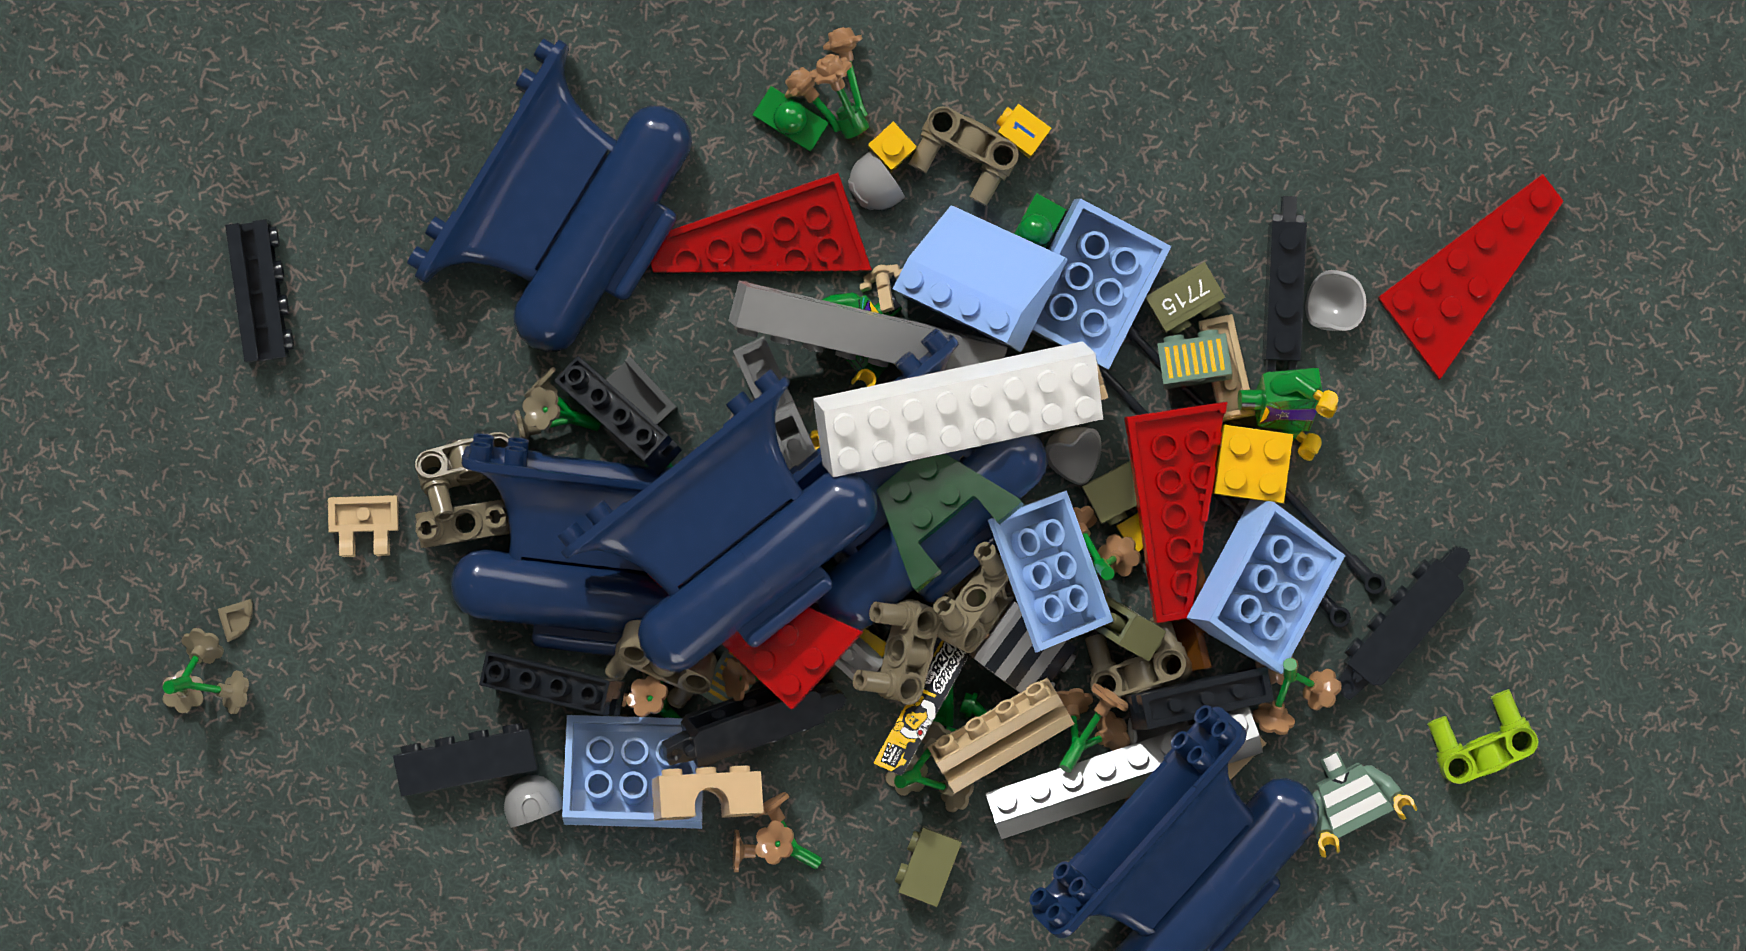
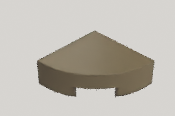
M252 599L218 609L227 642L238 638L248 628L247 626L251 622L250 619H252L251 615H253Z

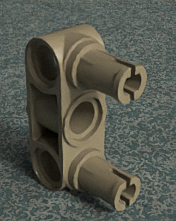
M942 106L930 112L921 129L920 135L923 138L909 165L923 173H927L940 148H945L948 145L955 152L976 163L982 164L981 169L983 172L969 197L987 206L1001 180L1005 181L1010 176L1018 161L1019 154L1015 144L998 135L989 127L951 108ZM947 115L952 121L950 130L939 132L934 129L932 120L935 116ZM1000 147L1007 148L1012 154V161L1007 165L997 164L993 159L995 149Z
M494 432L489 434L494 436V447L505 448L508 446V439L511 437L506 433ZM473 438L461 439L448 445L421 452L415 461L421 489L428 495L434 518L438 522L447 521L454 517L448 491L450 488L473 484L487 478L481 473L463 468L461 464L465 447L470 446ZM428 468H440V470L435 474L425 473V471Z
M502 499L453 507L454 517L447 521L438 522L434 518L433 511L415 514L416 533L419 537L420 548L510 534L507 510ZM466 513L471 514L476 521L474 529L469 533H464L459 527V519Z
M982 542L976 546L974 555L981 566L961 590L956 600H950L949 597L943 596L935 602L933 607L935 613L940 618L938 638L966 653H971L978 648L1015 598L1002 558L999 556L993 544L990 545L988 542Z
M911 598L905 599L897 605L874 602L869 612L871 621L892 625L885 645L880 672L857 670L853 676V686L859 691L876 692L884 699L897 700L906 705L914 704L920 699L924 690L929 666L933 659L940 618L932 607Z
M1153 617L1150 618L1151 622L1167 631L1162 638L1159 649L1153 654L1150 661L1138 656L1117 665L1116 662H1112L1107 641L1103 634L1085 638L1093 666L1090 669L1091 691L1094 683L1102 686L1106 678L1113 677L1116 681V688L1113 692L1119 698L1125 700L1127 695L1163 688L1185 681L1191 675L1192 662L1186 654L1185 647L1182 646L1181 642L1177 641L1172 621L1155 623ZM1173 657H1179L1181 669L1174 675L1168 674L1167 662ZM1092 691L1093 695L1099 698V696Z
M632 620L625 624L622 637L616 644L615 655L605 669L606 675L610 679L621 681L630 668L633 667L651 675L657 680L673 685V688L668 693L667 700L671 706L678 709L683 708L693 694H704L710 690L717 662L716 656L712 652L687 670L667 672L654 666L645 657L640 648L638 630L641 620Z

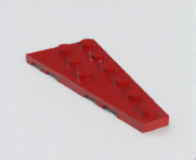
M838 173L672 229L651 262L654 273L872 271Z
M1541 174L1377 297L1438 380L1442 378L1564 202L1544 174Z
M1228 402L1124 417L1155 623L1185 619L1193 606L1198 578L1196 575L1198 562L1204 540H1202L1204 527L1209 514L1216 473L1215 464L1218 446L1221 444V429Z
M808 607L758 647L749 646L738 631L723 642L722 645L792 710L799 705L864 631Z

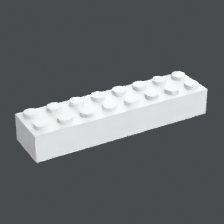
M1083 341L813 398L822 463L832 477L1103 419L1096 353Z

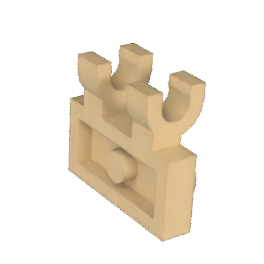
M397 495L328 498L329 533H339V556L356 557L354 532H374V555L390 556L389 531H399V500Z

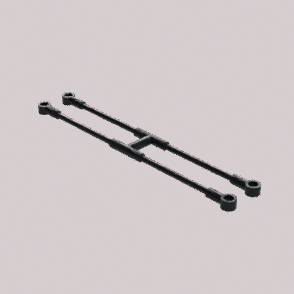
M1132 323L1126 335L1130 341L1134 340L1161 368L1159 354L1139 334L1140 331ZM1098 365L1105 381L1138 415L1148 413L1106 368ZM1190 386L1179 387L1196 406L1206 405ZM1227 421L1222 423V425H1230ZM1286 487L1285 498L1333 547L1345 555L1346 565L1363 581L1365 590L1373 594L1380 593L1385 587L1384 578L1380 574L1373 573L1357 555H1352ZM1212 494L1225 508L1228 507L1239 519L1241 518L1244 511L1233 501L1234 497ZM1372 577H1377L1380 580V586L1376 590H1372L1368 586V581ZM1325 593L1319 606L1329 615L1331 624L1336 627L1346 626L1351 618L1349 611L1344 607L1338 606ZM1338 610H1342L1346 615V619L1342 623H1336L1334 620V614Z

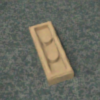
M1230 314L1199 321L1200 332L1218 330L1219 334L1226 333L1232 380L1212 382L1216 403L1228 402L1223 422L1254 416L1255 410H1239L1238 391L1250 390L1233 315Z

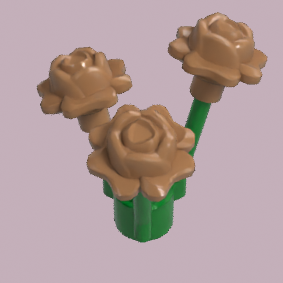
M843 27L828 33L829 41L823 46L824 50H832V52L839 54V56L833 54L826 55L823 59L817 61L816 69L810 72L804 67L793 71L785 81L788 87L785 97L788 99L794 96H804L809 103L813 102L827 118L834 132L841 130L845 139H848L866 131L869 128V124L865 118L868 113L862 103L852 64L854 60L852 50L856 47V43L862 40V35L855 36L851 28ZM846 75L848 76L855 104L850 103L844 90L845 83L843 77ZM815 82L818 85L822 83L830 84L832 90L837 91L843 105L836 111L838 117H835L818 97L820 94L814 88Z

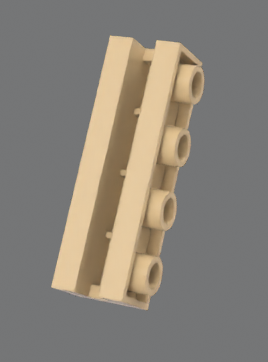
M1047 677L1040 682L1029 685L1025 691L1011 699L1001 701L994 709L980 717L970 719L966 725L956 731L941 736L928 748L955 794L1075 723Z

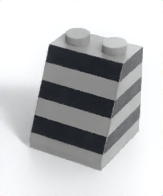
M1012 600L1005 610V615L990 630L988 639L983 640L978 648L970 653V656L1020 693L1025 691L1029 685L1040 682L1047 677L1054 687L1055 683L1052 681L1060 670L1064 673L1071 666L1076 657L1073 653L1077 648L1066 640L1035 653L1019 605Z

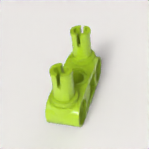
M1509 689L1491 696L1502 723L1500 726L1501 731L1479 737L1468 742L1465 746H1462V743H1457L1446 716L1427 723L1438 748L1436 755L1438 757L1437 762L1440 773L1445 779L1456 784L1466 783L1504 769L1535 752L1538 746L1537 735L1532 730L1529 721H1526L1525 717H1521ZM1523 731L1527 735L1528 743L1522 750H1516L1513 747L1512 739L1516 733ZM1461 758L1465 765L1464 771L1461 775L1453 777L1449 773V764L1452 760Z

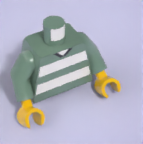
M1338 751L1319 760L1328 778L1315 784L1316 791L1312 794L1319 806V821L1314 834L1317 840H1319V852L1322 857H1326L1324 849L1326 845L1331 844L1335 846L1336 852L1339 853L1338 838L1394 809L1402 820L1406 819L1401 811L1403 806L1411 805L1417 811L1413 799L1405 795L1389 775L1374 766H1362L1360 763H1356L1346 768Z

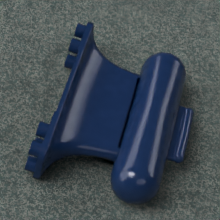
M545 38L540 42L533 55L537 61L542 63V66L537 74L525 68L518 78L515 86L518 87V90L525 93L519 102L520 106L456 211L451 213L447 222L436 216L433 218L425 232L427 236L435 240L428 252L417 246L410 255L407 264L417 270L415 277L425 283L429 282L443 268L460 263L490 265L524 278L530 283L516 304L513 313L514 327L520 338L530 347L542 352H558L568 348L576 340L605 291L619 300H627L637 287L677 220L675 212L659 202L689 155L692 146V136L685 119L676 111L664 106H647L637 110L629 118L617 140L589 119L575 102L568 89L564 70L569 53L567 44L558 40L554 45Z
M934 329L921 340V343L929 352L918 360L909 351L895 362L894 365L901 372V375L894 381L945 371L947 362L959 345V342L953 335L945 337L940 330ZM1035 434L945 453L1019 499L1040 482L1045 475L1048 463L1046 449ZM820 447L798 466L795 465L790 469L802 490L822 475L828 473V470L822 463ZM910 461L856 472L870 484L876 495L877 513L875 521L867 531L841 550L845 557L827 572L833 581L832 589L818 600V605L822 613L859 630H864L875 623L871 621L869 616L871 605L874 602L897 604L914 590L877 493V489ZM974 499L921 543L923 550L942 572L918 592L928 603H935L980 565L974 555L976 546L982 542H988L990 545L993 544L996 550H998L988 519L993 517L978 499Z
M771 369L754 382L762 393L759 397L751 401L745 392L742 391L729 401L726 406L734 416L723 424V428L628 502H623L614 510L603 500L585 514L594 525L585 532L576 521L557 536L566 547L561 551L566 559L587 551H602L615 554L632 562L649 574L669 595L647 612L641 620L638 630L639 645L645 657L654 666L667 672H682L693 667L737 631L749 646H760L832 589L833 581L822 568V565L867 531L875 521L877 513L876 495L870 484L857 473L832 477L828 472L804 490L796 482L781 453L775 426L778 402L790 385V381L786 376L779 380Z
M483 433L474 434L473 442L470 443V446L465 447L461 464L465 469L485 475L498 488L508 515L510 551L480 550L471 552L463 557L454 568L451 578L452 595L455 602L464 613L475 618L532 624V641L539 648L614 656L616 644L622 637L625 624L632 620H642L649 610L669 595L645 571L615 554L602 551H587L566 559L561 553L566 547L557 536L576 521L585 532L594 525L585 514L600 502L605 500L611 509L614 510L623 502L631 500L672 467H667L658 475L647 466L544 455L542 452L528 451L529 440L524 438H509L507 447H494V436Z
M1204 705L1196 711L1194 716L1196 722L1187 732H1178L1172 738V749L1166 754L1162 763L1080 853L1078 852L1070 862L1063 861L1055 867L1053 871L1054 879L1046 888L1040 887L1033 891L1029 899L1030 904L1033 906L1032 913L1057 938L1070 936L1090 916H1105L1120 921L1132 930L1119 943L1115 951H1223L1279 890L1280 880L1275 874L1313 834L1319 821V806L1306 786L1288 778L1273 779L1263 785L1244 804L1231 784L1228 775V762L1245 743L1247 732L1244 726L1223 708H1211L1209 705Z

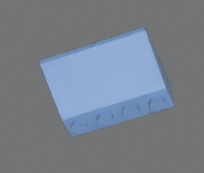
M1074 199L1049 248L1050 251L1068 260L1031 332L1058 346L1083 341L1096 353L1098 365L1109 369L1171 246L1082 199Z
M951 205L908 257L893 290L915 303L1021 352L1068 259Z
M1067 490L1022 506L1000 525L994 518L988 519L1035 653L1113 622Z
M1250 499L1186 618L1214 638L1269 669L1282 674L1284 660L1291 658L1345 555L1275 502Z
M567 715L562 811L564 825L702 829L704 791H701L696 797L695 817L682 820L654 821L652 779L662 776L661 770L682 769L683 775L696 774L695 769L698 768L694 761L669 765L663 756L662 741L682 732L681 721L683 718Z

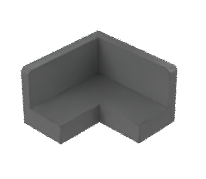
M629 356L606 381L655 424L659 425L677 409V406ZM605 427L603 428L625 454L631 451Z

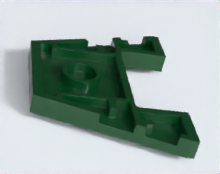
M945 453L910 461L877 489L911 585L917 592L942 573L923 550L921 543L974 499H978L999 525L1024 505L1015 495Z

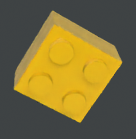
M1222 425L1221 444L1218 446L1212 494L1272 501L1278 504L1284 503L1293 434Z

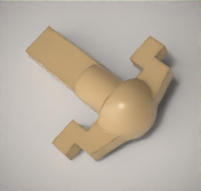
M898 264L876 266L872 272L863 277L864 283L859 284L860 290L863 293L871 290V283L876 282L880 309L883 314L894 310L890 279L892 275L898 279L902 271Z

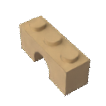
M750 766L729 767L730 773H717L716 767L696 768V774L683 775L682 769L661 770L662 776L652 779L654 821L682 820L695 817V801L701 791L712 792L718 797L721 803L722 818L757 816L764 813L761 771L750 772Z

